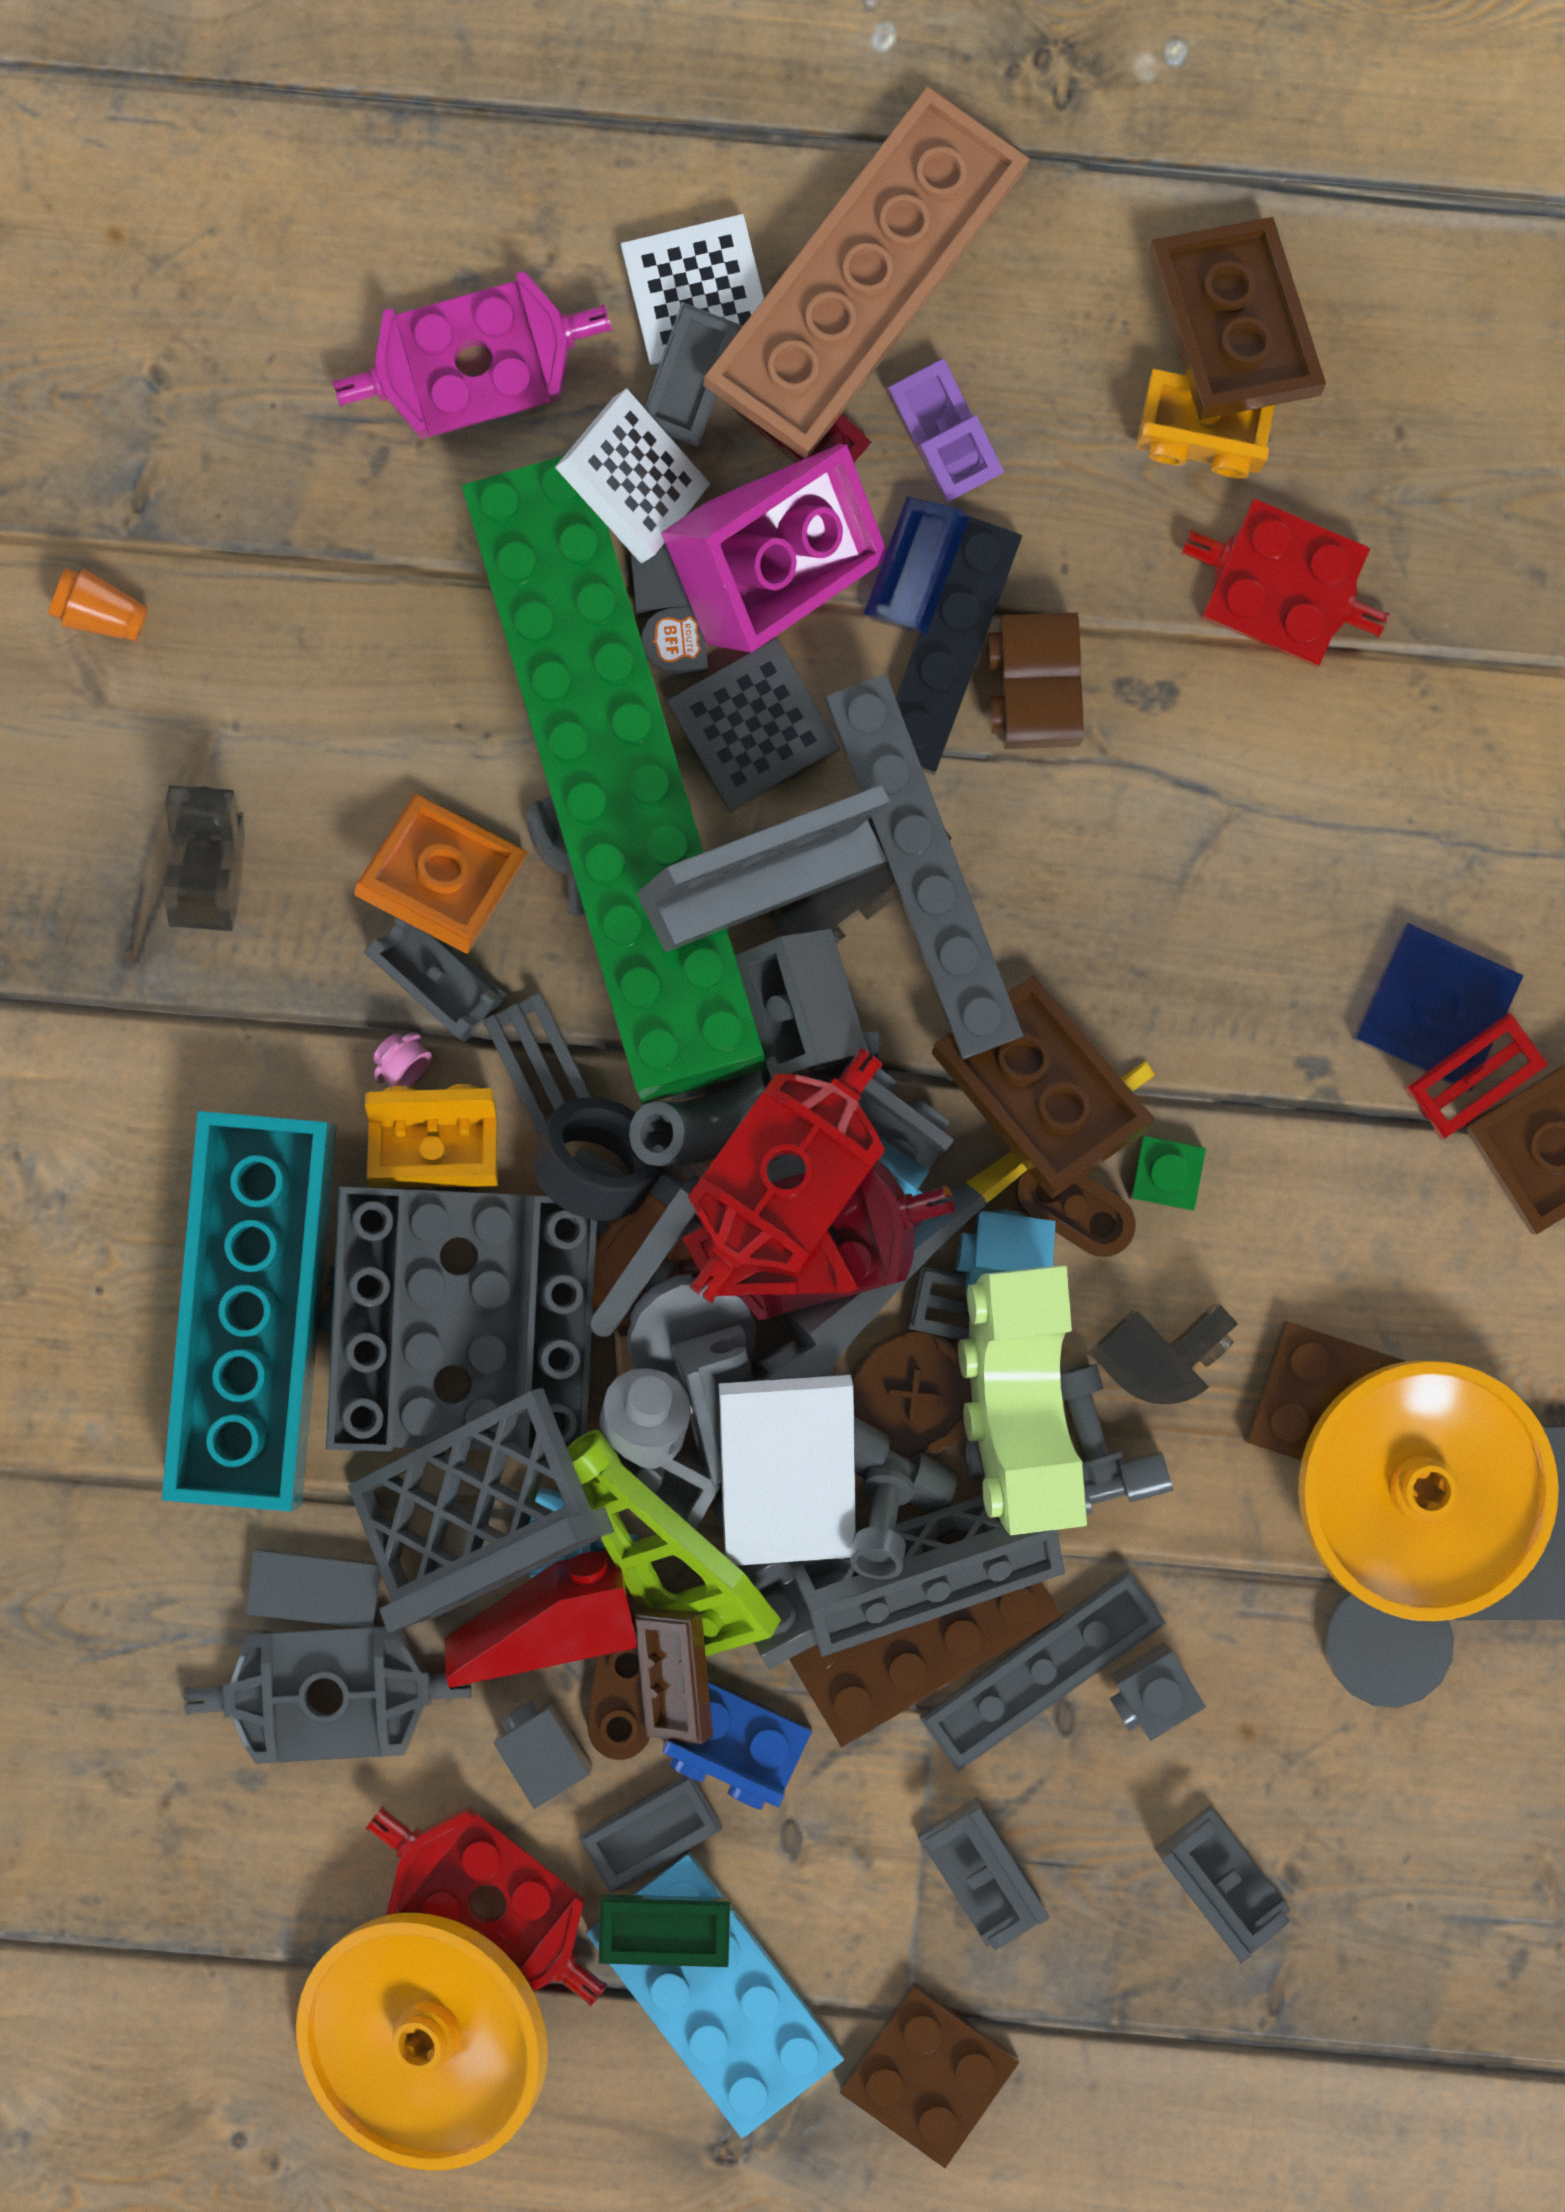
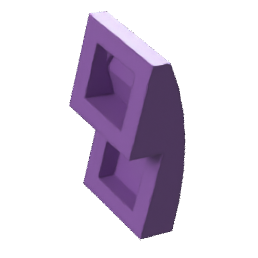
M944 358L885 388L909 437L946 502L1004 473L977 415L971 414Z

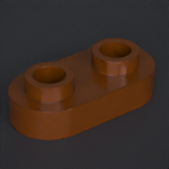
M1028 1169L1019 1176L1016 1185V1196L1022 1210L1031 1218L1056 1221L1055 1233L1084 1252L1100 1257L1113 1256L1123 1251L1132 1241L1136 1221L1131 1207L1125 1200L1088 1176H1083L1069 1186L1051 1203H1045L1038 1198L1036 1194L1038 1182ZM1099 1212L1109 1215L1113 1222L1111 1232L1105 1237L1094 1235L1090 1229L1091 1218Z
M638 1648L597 1656L588 1719V1735L594 1748L600 1754L610 1759L625 1760L639 1754L650 1740V1737H646L640 1669L632 1675H625L616 1667V1659L620 1654L628 1652L638 1657ZM615 1717L626 1718L632 1726L631 1734L622 1739L613 1737L608 1731V1722Z

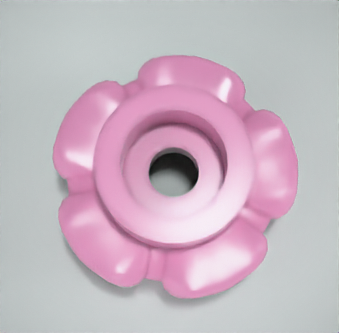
M415 1032L409 1033L404 1037L399 1033L389 1036L378 1047L373 1057L374 1063L378 1065L374 1072L375 1080L379 1084L385 1081L390 1086H413L426 1072L432 1060V1054L420 1042L422 1037Z

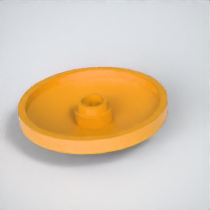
M1438 1360L1405 1361L1380 1368L1358 1379L1340 1393L1323 1412L1307 1441L1301 1461L1298 1486L1299 1508L1308 1541L1316 1557L1331 1577L1347 1592L1362 1602L1384 1613L1416 1621H1444L1465 1617L1486 1609L1511 1593L1532 1571L1546 1548L1555 1523L1559 1492L1558 1473L1549 1439L1542 1425L1526 1403L1509 1387L1492 1376L1464 1365Z
M397 1913L370 1920L354 1928L327 1951L315 1965L305 1983L298 2005L296 2019L298 2055L303 2074L317 2103L332 2123L352 2142L374 2156L395 2165L418 2170L441 2171L461 2168L487 2158L513 2137L531 2114L543 2089L547 2072L548 2041L544 2019L534 1992L515 1963L498 1946L479 1932L454 1920L424 1913Z

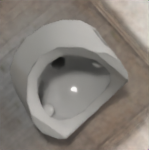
M650 1368L634 1369L618 1376L607 1389L599 1419L601 1432L610 1445L624 1458L646 1469L658 1468L672 1461L682 1448L692 1412L689 1396L680 1382L665 1372Z

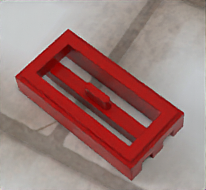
M1508 1013L1404 1087V1090L1410 1098L1416 1101L1420 1107L1418 1108L1425 1119H1429L1434 1126L1433 1130L1440 1140H1443L1549 1064L1512 1013ZM1507 1032L1513 1040L1434 1098H1431L1426 1089ZM1522 1052L1528 1062L1446 1119L1441 1112L1443 1107Z

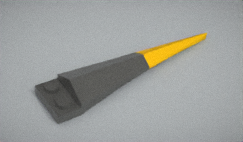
M1144 1061L1122 1076L1121 1079L1131 1091H1134L1154 1077L1155 1073L1147 1061ZM1013 1151L952 1191V1197L934 1203V1205L954 1201L955 1211L953 1214H945L920 1221L919 1226L914 1227V1258L907 1280L978 1211L1027 1170ZM907 1280L785 1313L784 1317L789 1334L794 1341L788 1344L782 1341L755 1358L752 1363L758 1371L753 1373L754 1381L817 1377L836 1362L869 1321Z

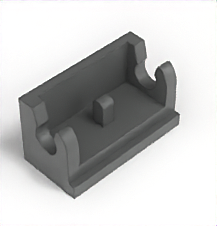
M396 918L394 921L395 926L383 939H375L364 953L458 1039L466 1042L483 1024V1019L489 1017L507 995L456 948Z
M740 1324L672 1345L680 1383L690 1400L692 1412L689 1421L697 1455L713 1486L722 1483L719 1383L754 1381L746 1347L745 1332Z
M977 1797L917 1835L978 1931L986 1947L992 1945L993 1949L996 1950L1050 1918L1044 1903Z
M1210 1805L1155 1848L1163 1863L1241 1964L1290 1922L1286 1916L1290 1911L1289 1907Z

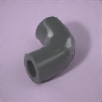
M768 1066L767 1069L747 1074L728 1086L701 1097L686 1101H653L644 1104L635 1113L630 1123L629 1139L633 1151L640 1160L648 1165L676 1167L694 1165L715 1159L772 1080Z

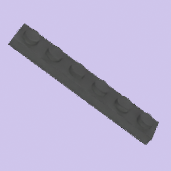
M884 674L827 695L825 697L826 704L860 793L882 785L889 798L890 803L873 815L870 820L879 844L887 858V865L961 1060L1022 1038V1030L887 675Z

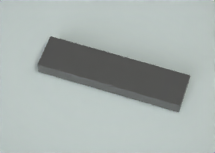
M1126 1569L922 1714L920 1719L954 1768L959 1772L1162 1627L1166 1622L1130 1571Z

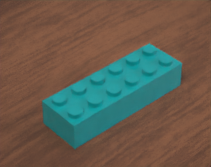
M198 1111L161 1501L292 1512L302 1506L318 1337L317 1325L320 1316L337 1124Z

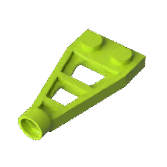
M596 1429L583 1434L567 1447L591 1511L603 1507L607 1511L615 1532L601 1538L616 1568L622 1569L625 1584L640 1611L645 1607L702 1613L706 1656L772 1637L781 1619L764 1599L761 1592L752 1584L744 1572L621 1464L617 1451L610 1445L600 1430ZM630 1509L657 1534L634 1541L618 1512ZM674 1555L683 1560L700 1575L705 1585L672 1594L662 1585L651 1562Z

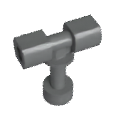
M1097 1364L1085 1365L1060 1372L1062 1401H1068L1083 1454L1081 1461L1086 1515L1093 1513L1091 1505L1127 1495L1131 1503L1173 1491L1166 1462L1161 1451L1124 1461L1121 1450L1108 1452L1092 1393L1104 1389Z
M854 1416V1474L864 1478L862 1490L864 1495L873 1501L869 1528L860 1530L854 1536L850 1564L858 1574L875 1580H887L898 1576L903 1568L906 1544L904 1539L895 1532L898 1507L909 1502L927 1513L940 1510L951 1502L957 1485V1473L955 1470L920 1451L909 1459L889 1449L890 1440L888 1434Z

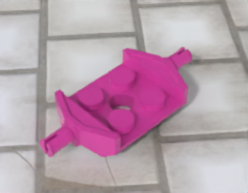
M523 271L515 274L517 281L396 315L393 308L383 310L375 357L376 366L370 367V372L332 380L340 407H343V405L378 395L381 402L387 400L408 427L420 439L560 401L565 385L569 349L575 348L574 340L612 331L605 304L571 314L570 316H567L566 313L560 314L559 310L527 273ZM470 346L483 347L492 354L490 368L480 376H466L457 368L459 355Z

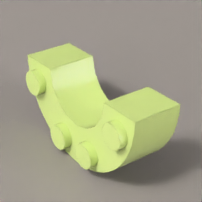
M1058 1265L982 1274L976 1284L968 1285L967 1304L970 1316L969 1339L959 1340L958 1358L962 1376L970 1378L972 1402L964 1404L963 1420L967 1439L969 1442L978 1441L986 1477L983 1480V1500L986 1513L989 1518L999 1517L1009 1535L1087 1526L1082 1461L1076 1454L1069 1436L1063 1409L1060 1381L1062 1341L1067 1332H1072L1067 1266Z

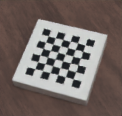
M744 214L621 243L651 370H655L659 366L681 302L738 323L743 327L764 300Z
M627 388L611 399L555 466L559 473L641 564L653 557L665 543L661 532L685 517L710 485V482Z

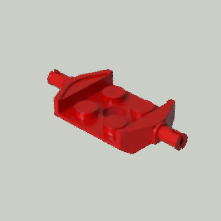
M860 1048L857 1055L839 1078V1081L834 1078L831 1083L800 1075L776 1073L688 1195L690 1205L714 1245L711 1249V1252L714 1254L713 1257L710 1258L695 1281L689 1286L695 1293L700 1295L707 1283L713 1279L702 1294L703 1298L708 1302H714V1298L732 1275L733 1270L738 1271L741 1267L797 1277L802 1270V1265L874 1164L879 1162L884 1155L885 1148L876 1130L858 1104L861 1100L859 1094L863 1092L875 1073L883 1065L873 1056L863 1071H860L869 1059V1052ZM782 1154H791L798 1157L806 1168L803 1182L792 1189H780L774 1186L768 1178L767 1167L775 1157Z
M382 1806L365 1829L371 1831L393 1850L395 1849L397 1851L395 1855L400 1859L386 1915L424 1913L462 1923L479 1932L498 1946L515 1963L526 1978L532 1991L551 1983L553 1980L556 1983L561 1981L566 1987L587 2002L590 2007L596 2002L597 1996L602 1994L607 1983L601 1981L579 1962L577 1963L575 1960L578 1954L573 1950L585 1897L470 1806L450 1814L424 1830L416 1827L413 1832L385 1810V1807ZM482 1885L497 1887L505 1896L506 1909L497 1917L483 1918L472 1909L470 1903L472 1891Z

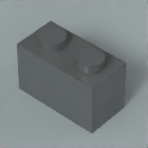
M832 929L781 936L735 955L771 1079H773L776 1073L801 1075L827 1069L854 1059L860 1048L868 1052Z

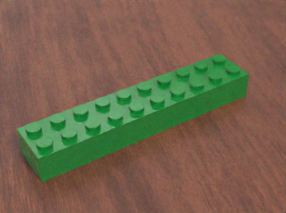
M562 455L461 486L636 1092L642 1105L761 1071L767 1069V1065L727 929L665 953L637 896V892L666 867L702 854L704 850L608 526L555 468L565 456Z

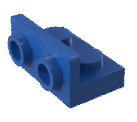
M708 1679L713 1736L702 1744L666 1739L662 1752L672 1757L669 1766L696 1781L704 1782L708 1774L731 1785L727 1793L750 1807L762 1810L765 1802L780 1807L785 1796V1788L812 1733V1728Z

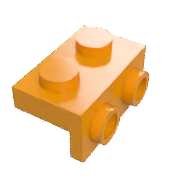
M1153 369L1150 374L1135 448L1149 451L1148 457L1158 463L1182 466L1189 459L1212 464L1211 471L1221 476L1240 479L1247 478L1249 472L1259 474L1267 462L1269 453L1267 443L1275 405L1199 420L1186 375Z
M456 1084L448 1087L446 1090H415L407 1086H392L380 1092H367L365 1094V1109L368 1117L367 1181L369 1188L410 1189L498 1186V1114L492 1089L479 1088L471 1084Z

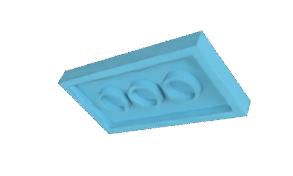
M689 1850L631 1894L725 1898ZM731 1905L728 1967L609 1964L742 2139L844 2061L843 2052ZM600 1919L589 1926L586 1931L587 1936L598 1950Z

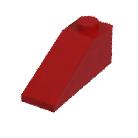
M608 1551L585 1552L574 1558L556 1561L445 1637L446 1680L449 1688L638 1648L634 1606L630 1591L624 1581L622 1569L616 1568Z

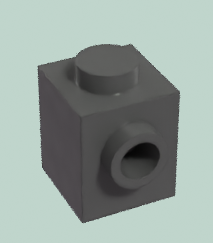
M1164 1642L1110 1674L1120 1691L1109 1698L1129 1732L1141 1726L1150 1741L1206 1708L1175 1654Z

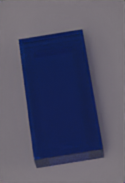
M907 496L864 615L875 622L926 635L970 516L959 508Z

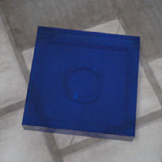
M1406 923L1399 934L1352 1040L1426 1072L1507 1014L1524 975L1410 923ZM1494 1041L1440 1080L1452 1085L1486 1060ZM1471 1087L1466 1092L1472 1091L1473 1087Z

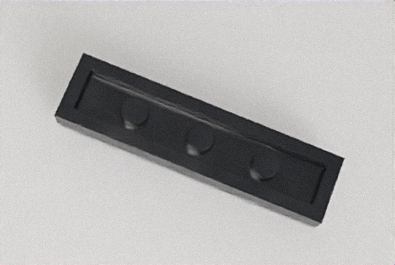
M963 514L896 695L897 704L924 772L935 775L1023 536Z

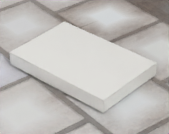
M851 1375L719 1383L724 1556L735 1565L850 1558L855 1536L854 1405Z

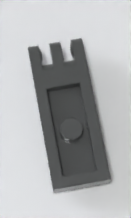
M693 1174L680 1188L593 1315L591 1328L595 1334L602 1337L611 1335L629 1315L645 1290L649 1291L654 1285L667 1280L678 1265L668 1258L677 1243L686 1235L703 1227L688 1201V1195L700 1180L696 1175Z

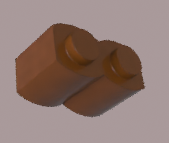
M1078 613L1001 615L999 632H988L987 636L989 671L1000 670L1001 695L990 696L991 733H1003L1004 749L1080 747L1084 732Z

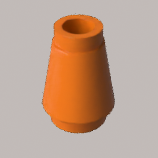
M65 568L52 598L48 615L62 620L61 627L120 639L126 638L136 642L149 607L138 603L136 599L85 568L80 573Z

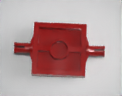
M1255 498L1250 503L1240 529L1226 544L1191 529L1186 540L1188 542L1185 543L1182 549V555L1185 554L1215 567L1214 589L1202 614V619L1312 666H1320L1332 636L1345 623L1379 638L1385 628L1383 625L1388 621L1389 612L1381 611L1355 599L1357 596V579L1369 554L1370 547Z

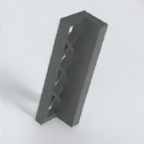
M879 785L666 867L637 892V896L664 952H669L875 870L885 863L887 858L868 819L890 803L883 786Z
M983 1495L896 1524L895 1532L904 1539L907 1555L904 1558L901 1573L894 1578L875 1580L864 1577L852 1568L850 1564L851 1557L789 1562L793 1579L807 1609L814 1641L821 1657L1065 1574L1057 1530L1009 1535L1001 1521L996 1520L997 1517H988ZM953 1529L968 1532L963 1540L952 1544L935 1541L939 1534ZM832 1570L846 1573L842 1581L817 1590L814 1589L810 1580L812 1577Z

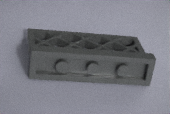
M543 1388L531 1390L348 1485L392 1603L379 1609L388 1633L428 1622L615 1532L605 1507L591 1511ZM528 1411L537 1433L532 1451L511 1441L518 1415ZM498 1426L496 1433L491 1431V1429ZM473 1438L492 1447L485 1475L465 1465L471 1439ZM451 1450L450 1457L444 1454ZM507 1455L528 1466L521 1493L500 1483ZM427 1462L446 1471L439 1498L419 1488ZM405 1474L404 1480L399 1476ZM543 1474L556 1481L565 1507L552 1511L535 1502ZM461 1479L481 1489L474 1516L454 1507ZM382 1485L400 1494L393 1521L382 1515L373 1491ZM495 1498L516 1508L508 1535L488 1525ZM415 1503L434 1512L428 1539L408 1529ZM531 1516L537 1519L529 1524ZM449 1521L469 1531L463 1557L461 1558L442 1548ZM484 1540L490 1542L489 1544L483 1546ZM404 1544L423 1554L417 1579L410 1583L400 1561ZM438 1563L444 1565L437 1569Z

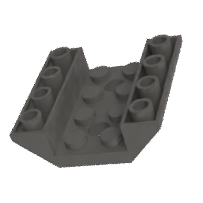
M339 1187L326 1449L393 1452V1447L421 1448L525 1393L541 1388L545 1392L566 1448L580 1436L587 1433L597 1221L573 1215L554 1203L549 1196ZM460 1237L470 1243L473 1248L474 1259L468 1270L454 1275L443 1268L440 1261V1252L448 1240ZM455 1365L461 1368L467 1376V1389L462 1397L456 1401L445 1402L440 1400L435 1394L434 1379L442 1368ZM526 1411L518 1415L511 1441L532 1451L537 1433L529 1413ZM498 1426L491 1429V1431L496 1433ZM473 1438L471 1439L469 1449L492 1450V1447Z

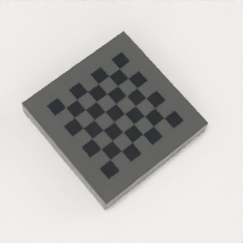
M777 638L667 700L668 706L730 813L840 751V746Z

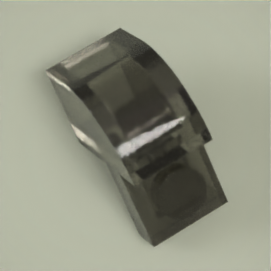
M169 785L165 809L171 850L163 882L169 926L233 931L241 890L244 856L243 812L236 811L234 790L215 789L207 786Z
M1212 1304L1176 1339L1168 1344L1138 1311L1131 1310L1086 1354L1124 1392L1154 1404L1181 1403L1198 1396L1209 1388L1192 1367L1199 1361L1205 1367H1208L1220 1358L1234 1343L1228 1336V1333L1238 1323L1221 1305Z

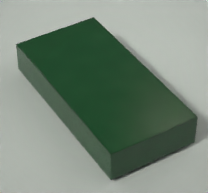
M602 1894L600 1898L598 1964L728 1967L731 1898Z

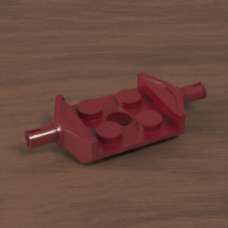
M881 1161L876 1162L832 1223L837 1233L836 1244L860 1288L850 1293L742 1295L739 1297L760 1321L905 1281L914 1258V1227L919 1226L920 1221L945 1214H953L955 1211L954 1201L934 1205L935 1201L952 1197V1193L947 1186H942L939 1189L912 1196V1193L905 1195L890 1170ZM806 1172L771 1183L777 1187L796 1176H801L802 1180H804ZM693 1258L681 1260L678 1265L679 1273L698 1269ZM698 1269L697 1273H693L695 1278L700 1274V1271Z

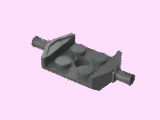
M386 1626L264 1633V1630L253 1631L248 1636L230 1682L224 1683L223 1687H185L184 1701L201 1699L203 1701H188L184 1705L186 1715L224 1711V1717L232 1718L244 1748L256 1764L399 1756L406 1753L425 1705H430L432 1699H471L472 1685L449 1688L446 1673L431 1675V1671H425L404 1629L388 1633ZM325 1678L331 1679L339 1685L343 1692V1703L339 1710L333 1713H321L312 1707L308 1698V1690L312 1682Z

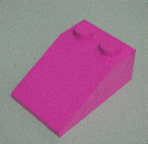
M846 444L835 445L716 497L661 532L706 644L750 653L889 559Z

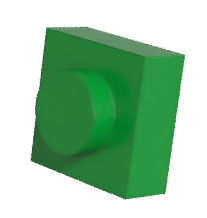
M1142 1136L1129 1199L1195 1211L1206 1148Z

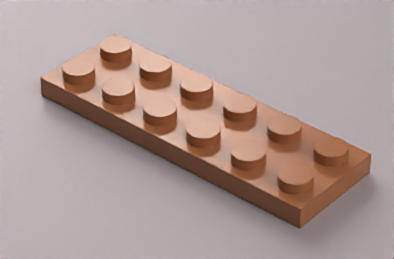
M927 86L704 376L703 386L804 459L808 458L1027 170L1030 159Z

